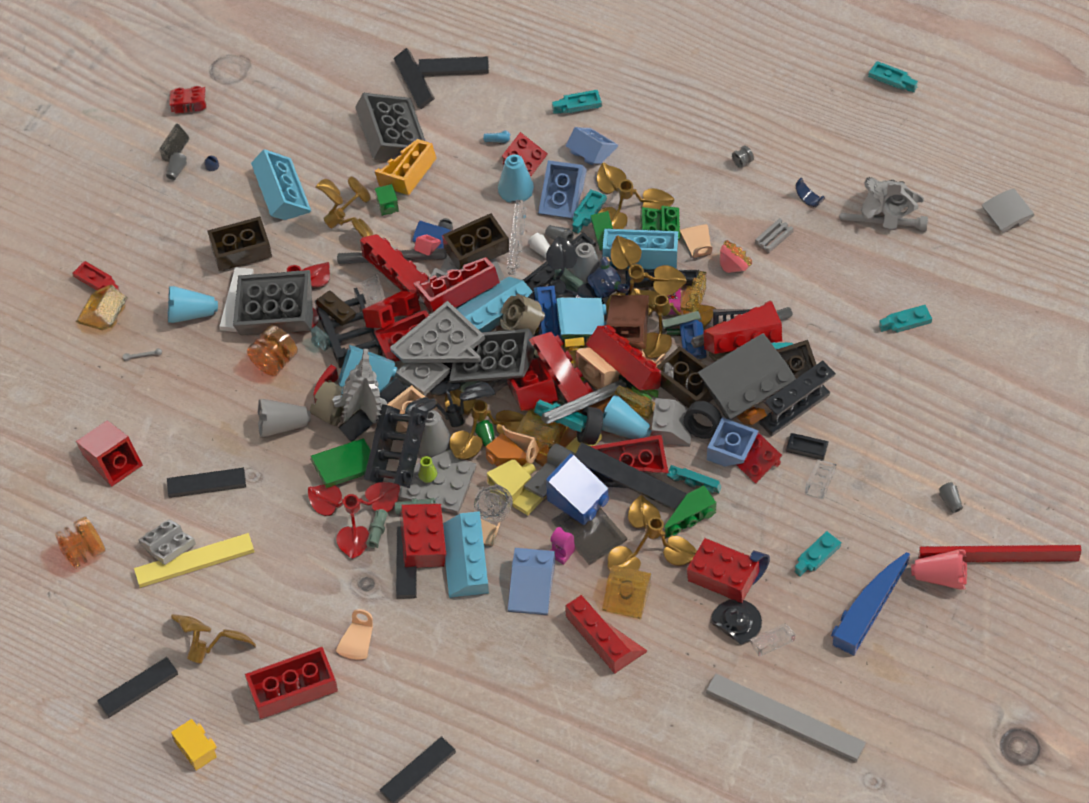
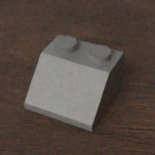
M656 398L652 436L662 435L663 444L690 447L691 434L683 423V418L688 408L676 400Z

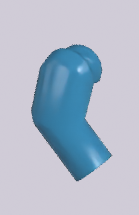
M506 130L501 133H485L483 140L484 142L507 143L510 140V133Z

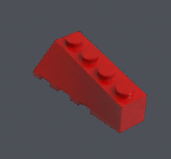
M378 234L362 237L360 239L362 256L398 289L406 292H417L419 299L420 295L414 283L418 281L420 283L427 282L429 280L427 274L418 271L416 265L410 260L407 261L401 251L392 248L386 238H381Z
M485 257L463 265V269L449 270L446 275L437 278L435 275L429 277L427 282H415L414 286L427 309L433 313L447 301L453 307H458L464 302L499 284L500 281L495 266Z
M769 300L760 307H754L747 313L736 315L727 322L723 321L704 330V349L714 354L733 351L762 333L765 334L771 343L782 342V323L773 302Z
M609 325L597 326L586 345L639 390L659 389L661 386V371L656 367L657 365L642 356L643 353L639 349L629 345V341L626 338L616 334V330Z
M552 332L529 339L567 402L593 392L588 382L584 384L581 380L583 374L578 366L574 368L571 364L573 358L568 350L564 352L561 348L564 344L558 335L554 336Z
M662 435L590 446L640 471L669 473Z
M582 594L565 605L566 618L614 674L647 652L641 645L603 620Z

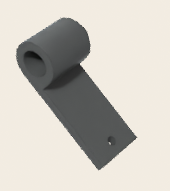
M554 444L549 450L547 463L524 485V489L544 498L547 495L546 479L570 453L574 456L576 453L559 444Z

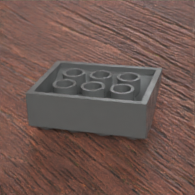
M363 93L355 109L373 160L389 161L391 158L394 160L401 155L400 152L415 140L426 141L410 98Z
M309 270L238 275L233 326L240 335L312 331L313 305Z
M530 329L482 332L485 340L473 349L481 357V361L453 362L450 383L524 378L534 358L535 348L529 341L533 337Z
M764 333L698 372L721 412L728 420L734 419L774 395L796 379L787 363Z

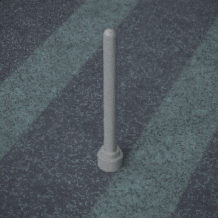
M841 213L839 215L840 220L884 224V216H873L872 219L867 220L861 214ZM928 216L917 217V219H897V225L916 226L920 231H927Z

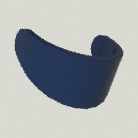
M803 178L796 182V192L807 205L817 207L825 200V196L819 197L805 184Z
M756 550L752 551L750 560L753 562L759 561V574L752 585L763 576L770 562L769 554Z

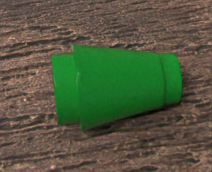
M483 420L476 424L475 433L482 439V443L486 448L495 439L493 424L489 420Z

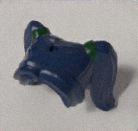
M602 256L600 266L592 274H589L587 277L589 284L594 289L597 297L601 299L609 297L615 292L628 295L629 286L621 283L619 274L610 266L611 261L608 256Z

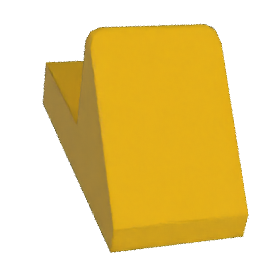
M584 337L565 339V352L568 350L573 358L571 364L576 363V351L584 348Z

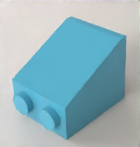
M601 298L556 299L560 339L563 344L565 339L584 337L585 342L588 337L592 336L597 326H606L607 322H604L603 316L606 315V305L602 304Z
M349 345L338 378L339 386H345V381L350 371L355 369L356 365L362 360L363 349ZM368 352L369 362L372 366V371L377 375L376 380L378 381L380 391L389 383L391 377L394 378L397 367H395L393 360Z

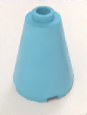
M510 155L506 158L498 183V193L507 202L517 201V203H521L532 196L534 184L522 157Z
M176 286L169 287L168 323L213 316L214 312H218V301H215L213 296Z
M615 395L612 397L604 410L602 430L629 439L649 437L652 432L649 429L651 425L619 396Z

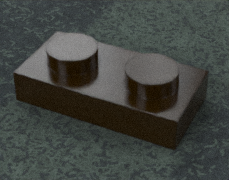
M331 290L316 300V304L341 326L356 316V312Z

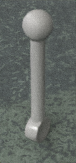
M157 348L155 351L132 355L125 353L123 359L124 361H129L131 358L155 354L159 356L162 354V350Z

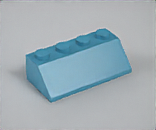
M263 149L251 162L270 215L274 218L288 220L310 213L311 208L291 158Z
M604 229L603 256L609 257L611 267L616 268L611 260V247L615 237L619 235L639 245L642 255L640 261L636 264L641 265L643 269L652 270L662 265L672 266L677 269L678 231Z
M508 276L500 281L499 284L457 308V310L480 332H490L501 325L500 319L503 320L501 310L505 301L510 296H516V294L528 297L532 290L523 280Z
M480 511L460 513L443 523L449 598L489 593Z

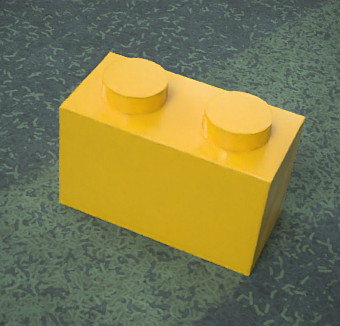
M191 718L173 730L171 735L175 744L197 771L217 758L215 752L217 746L211 738H206L204 735L206 732L200 723L196 724Z

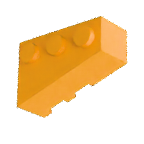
M419 139L400 152L401 155L394 160L391 158L387 161L388 164L381 170L378 168L374 171L379 186L392 184L394 191L410 195L437 159L433 144Z

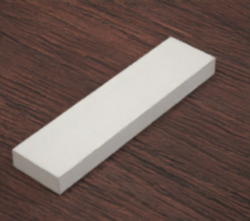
M235 267L219 326L221 331L237 332L233 326L238 275L254 274L253 269Z

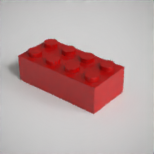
M323 646L245 674L247 685L260 719L338 692L336 679Z

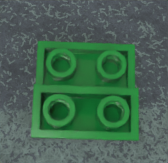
M661 206L660 209L642 207L640 210V229L678 231L679 241V208Z

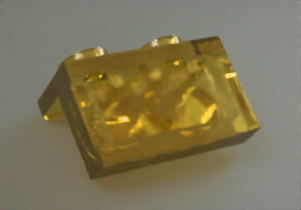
M699 271L697 278L693 279V285L687 286L681 303V310L699 312L706 292L707 272Z
M620 385L615 390V395L624 400L640 416L649 420L654 413L655 402Z

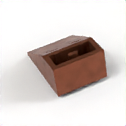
M611 295L606 325L613 327L616 330V334L626 338L629 341V345L633 348L646 349L649 295Z

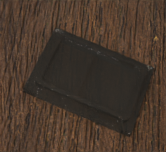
M601 508L598 509L595 517L585 525L565 512L552 519V523L556 527H561L564 532L573 534L575 549L589 565L627 541V537Z

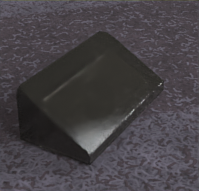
M177 123L159 148L162 160L169 162L170 156L174 152L181 153L190 140L187 133Z

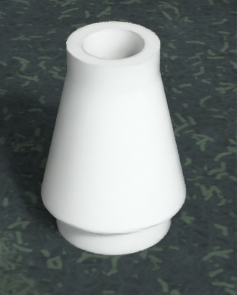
M536 233L529 239L528 244L531 249L546 259V253L550 245L543 235Z

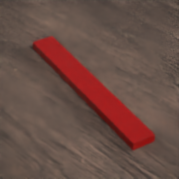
M1081 545L920 546L918 559L964 549L966 557H963V561L967 563L1079 561L1082 549Z

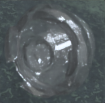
M497 484L486 488L482 487L475 496V512L480 511L481 519L492 523L502 522L510 514L513 503L512 496L506 488Z

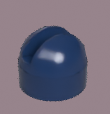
M210 155L205 159L206 170L215 171L219 168L217 157Z

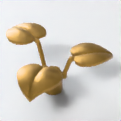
M603 162L598 170L597 185L599 189L605 194H611L615 190L619 192L620 201L617 210L613 207H605L599 211V213L609 212L613 229H624L626 227L628 217L620 211L623 200L631 198L633 194L640 202H643V207L660 209L661 206L670 207L675 202L674 197L669 193L656 188L645 190L642 199L637 190L633 189V183L627 179L626 174L617 167Z
M349 177L348 184L356 194L341 208H337L338 205L343 203L338 187L329 179H323L318 182L315 188L321 190L335 203L329 213L323 217L324 222L329 228L333 229L338 224L342 226L344 223L351 221L362 237L374 235L371 228L361 218L357 220L356 217L344 220L345 213L343 210L358 196L365 203L371 199L369 191L355 177Z
M619 235L615 237L611 247V260L614 266L620 270H624L628 266L630 267L629 276L631 281L628 295H632L634 283L641 282L644 277L654 281L653 287L658 294H665L667 296L676 293L686 283L685 276L676 268L668 265L657 267L654 271L655 277L644 273L643 267L636 264L640 261L642 255L639 245ZM616 292V293H614V294H612V295H625V294H624V293ZM611 296L606 303L607 314L609 312Z
M634 288L632 295H649L648 316L655 311L659 317V334L656 332L647 333L646 349L642 350L649 358L660 357L662 354H666L672 346L671 336L662 334V316L668 315L671 309L678 316L682 314L674 307L673 303H669L667 295L658 294L651 290ZM694 304L687 306L683 310V315L698 311L701 317L699 321L702 322L704 328L711 322L713 309L716 308L709 305Z
M458 389L449 391L453 404L460 406V394L463 392ZM446 394V396H445V408H446V411H447V407L450 405V403H449V400H448V397H447V394ZM476 399L464 401L465 414L467 416L471 414L473 418L471 433L469 434L467 431L462 430L455 432L450 438V449L457 459H469L476 456L482 448V439L474 436L476 424L485 420L487 416L494 425H497L496 430L498 434L503 433L504 435L503 425L507 430L521 434L530 423V419L515 411L502 410L496 414L495 421L491 411L487 410V403L485 401Z
M640 495L629 509L628 521L635 528L644 527L646 529L645 535L633 554L629 548L624 546L612 549L608 556L607 568L612 573L620 576H629L636 573L641 566V561L635 556L639 553L647 538L657 539L661 537L662 544L666 547L663 552L665 559L676 566L690 563L697 550L690 542L679 536H671L668 542H666L665 532L662 531L664 523L660 519L659 510L643 495Z
M171 614V618L180 624L184 633L193 631V639L187 659L192 662L202 663L205 653H210L212 647L221 637L245 641L256 647V644L250 637L239 631L223 629V632H220L212 643L206 647L207 643L199 640L200 631L211 632L209 626L194 617Z

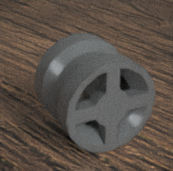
M744 145L739 151L732 153V159L739 168H743L747 162L751 163L754 160V155L750 148Z

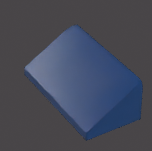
M419 221L412 242H416L417 237L427 234L439 239L441 244L437 248H443L442 235L452 230Z
M693 320L680 324L682 347L697 359L707 358L704 346L694 348L691 343L693 337L704 334L702 322Z

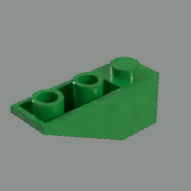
M705 486L685 496L664 526L665 539L670 536H676L680 531L687 527L691 528L699 521L709 519L716 513L717 502Z

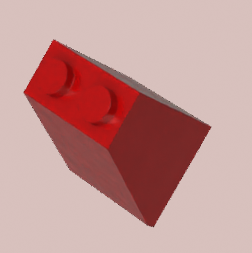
M108 420L76 441L85 459L111 487L143 466L129 436Z

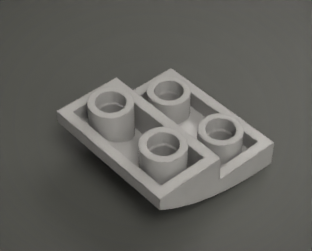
M1015 189L998 194L982 204L984 210L1002 233L1017 223L1019 226L1035 216Z
M170 519L162 522L160 526L138 539L145 550L164 565L196 545L194 538L184 533L181 526Z

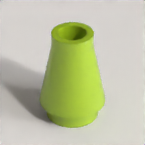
M428 456L420 460L418 477L426 483L434 481L437 477V470L432 459Z

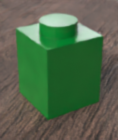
M393 185L375 188L376 201L381 216L399 212L398 200Z

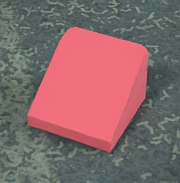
M427 234L416 238L414 250L425 255H431L441 244V241Z

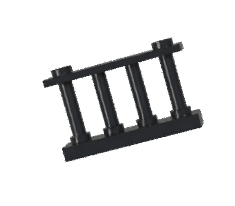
M354 288L355 298L343 301L349 307L358 305L360 310L359 313H356L355 318L346 324L361 319L364 320L362 309L365 308L366 300L363 293H359L358 288ZM315 300L317 314L339 368H342L348 348H341L340 344H342V341L369 333L372 341L356 345L355 347L360 349L375 348L378 355H382L381 346L374 333V328L365 326L343 334H336V327L341 325L334 319H330L329 315L316 304Z
M822 360L764 402L771 412L761 419L759 424L771 437L830 395V391L823 384L834 377L836 373Z
M382 404L381 415H379L364 480L376 484L383 482L384 478L395 479V484L410 488L428 412L412 407L410 415L400 414L399 409ZM398 421L409 422L406 433L395 432ZM393 440L404 441L401 452L391 451ZM389 459L399 460L397 471L386 470Z

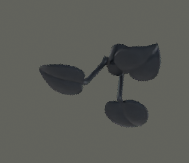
M557 236L547 250L546 262L552 269H561V271L555 277V280L549 282L548 286L555 287V295L568 293L576 296L575 298H599L589 283L580 285L577 293L566 289V285L560 280V277L564 273L565 268L570 269L575 266L577 253L569 241ZM533 291L528 298L535 300V292Z
M450 378L445 381H441L430 391L434 396L447 394L450 403L447 411L434 398L429 400L428 397H422L410 402L405 409V414L410 415L412 407L425 412H429L437 407L445 416V419H449L451 427H459L465 423L463 415L465 414L464 401L496 394L488 383L479 382L465 388V392L460 394V406L453 404L449 391L458 389L461 382L450 383Z

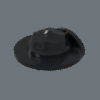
M731 599L722 602L716 607L710 623L743 645L757 637L762 627V618L759 610L750 602L744 600L740 603Z

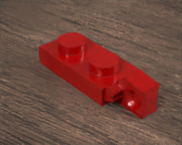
M86 261L72 273L73 277L100 293L106 294L108 292L113 297H117L120 294L119 286L115 284L116 282L112 279V276Z

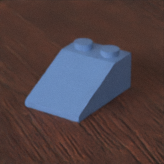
M548 160L538 213L573 219L584 188L586 168L579 164Z
M515 548L508 612L548 615L555 568V551Z

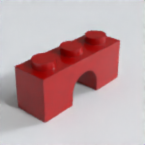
M400 291L362 309L366 327L384 328L394 323V317L409 316L419 311L420 305L417 292Z

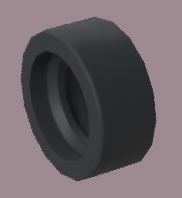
M696 401L691 404L685 413L683 423L688 432L693 436L709 439L713 437L722 416L720 411L711 403ZM699 413L706 416L711 421L712 426L701 425L696 421L693 414Z
M587 406L581 412V414L587 416L586 427L581 432L577 431V441L579 443L595 445L602 430L603 412L601 409Z

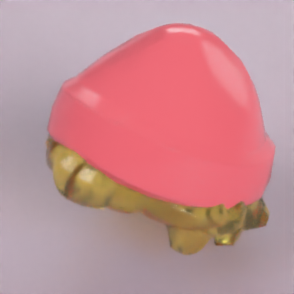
M725 240L720 249V265L722 269L727 273L746 271L752 265V259L746 257V251H742V247H736L735 243Z

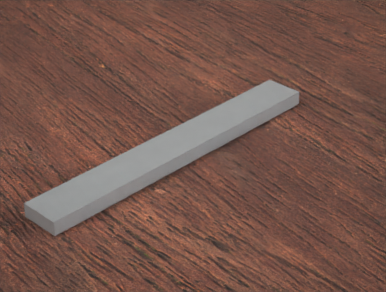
M715 674L706 690L707 694L855 762L858 761L866 745V742L718 674Z

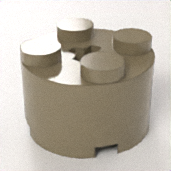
M516 294V296H510L505 301L501 310L503 320L500 319V323L505 330L530 329L532 335H534L540 322L544 320L545 313L542 311L538 301Z
M332 381L323 383L314 397L317 401L315 405L311 404L310 413L330 425L337 426L341 420L344 406L335 407L332 399L334 396L341 395L342 387Z

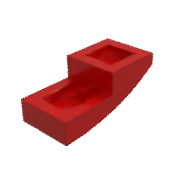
M332 364L319 378L314 389V397L323 383H329V381L335 383L338 380L337 368Z

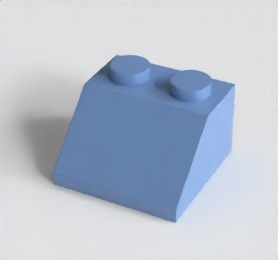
M574 127L566 147L571 149L570 152L576 156L581 155L585 158V162L594 165V163L601 164L617 149L618 144L592 128Z
M722 417L707 447V460L724 467L744 463L758 434V430Z

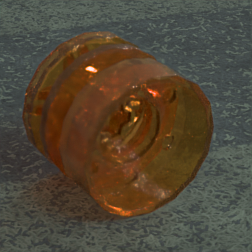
M271 325L261 333L260 339H256L248 347L247 354L253 364L262 372L270 376H277L280 370L285 367V363L290 362L297 354L298 348L286 332Z
M86 516L73 522L75 532H72L67 526L64 527L65 535L60 530L55 532L60 551L75 569L80 567L78 557L84 564L87 563L86 552L91 557L96 558L106 551L100 536Z

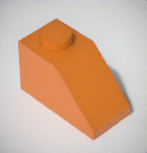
M503 433L486 446V459L492 465L495 464L499 467L511 460H516L521 466L527 463L526 453Z

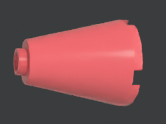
M964 549L917 559L915 564L911 565V574L919 581L965 590L966 587L964 585H967V562L963 561V557H966V552Z

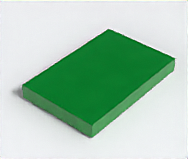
M362 438L311 455L310 460L325 487L328 488L364 476L371 450L365 439Z

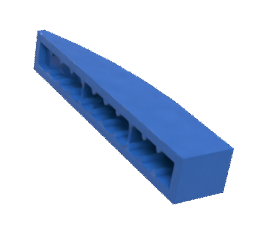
M906 552L881 571L863 589L850 609L843 612L840 619L842 621L839 626L836 625L831 634L833 646L853 656L856 654L908 566L910 553Z

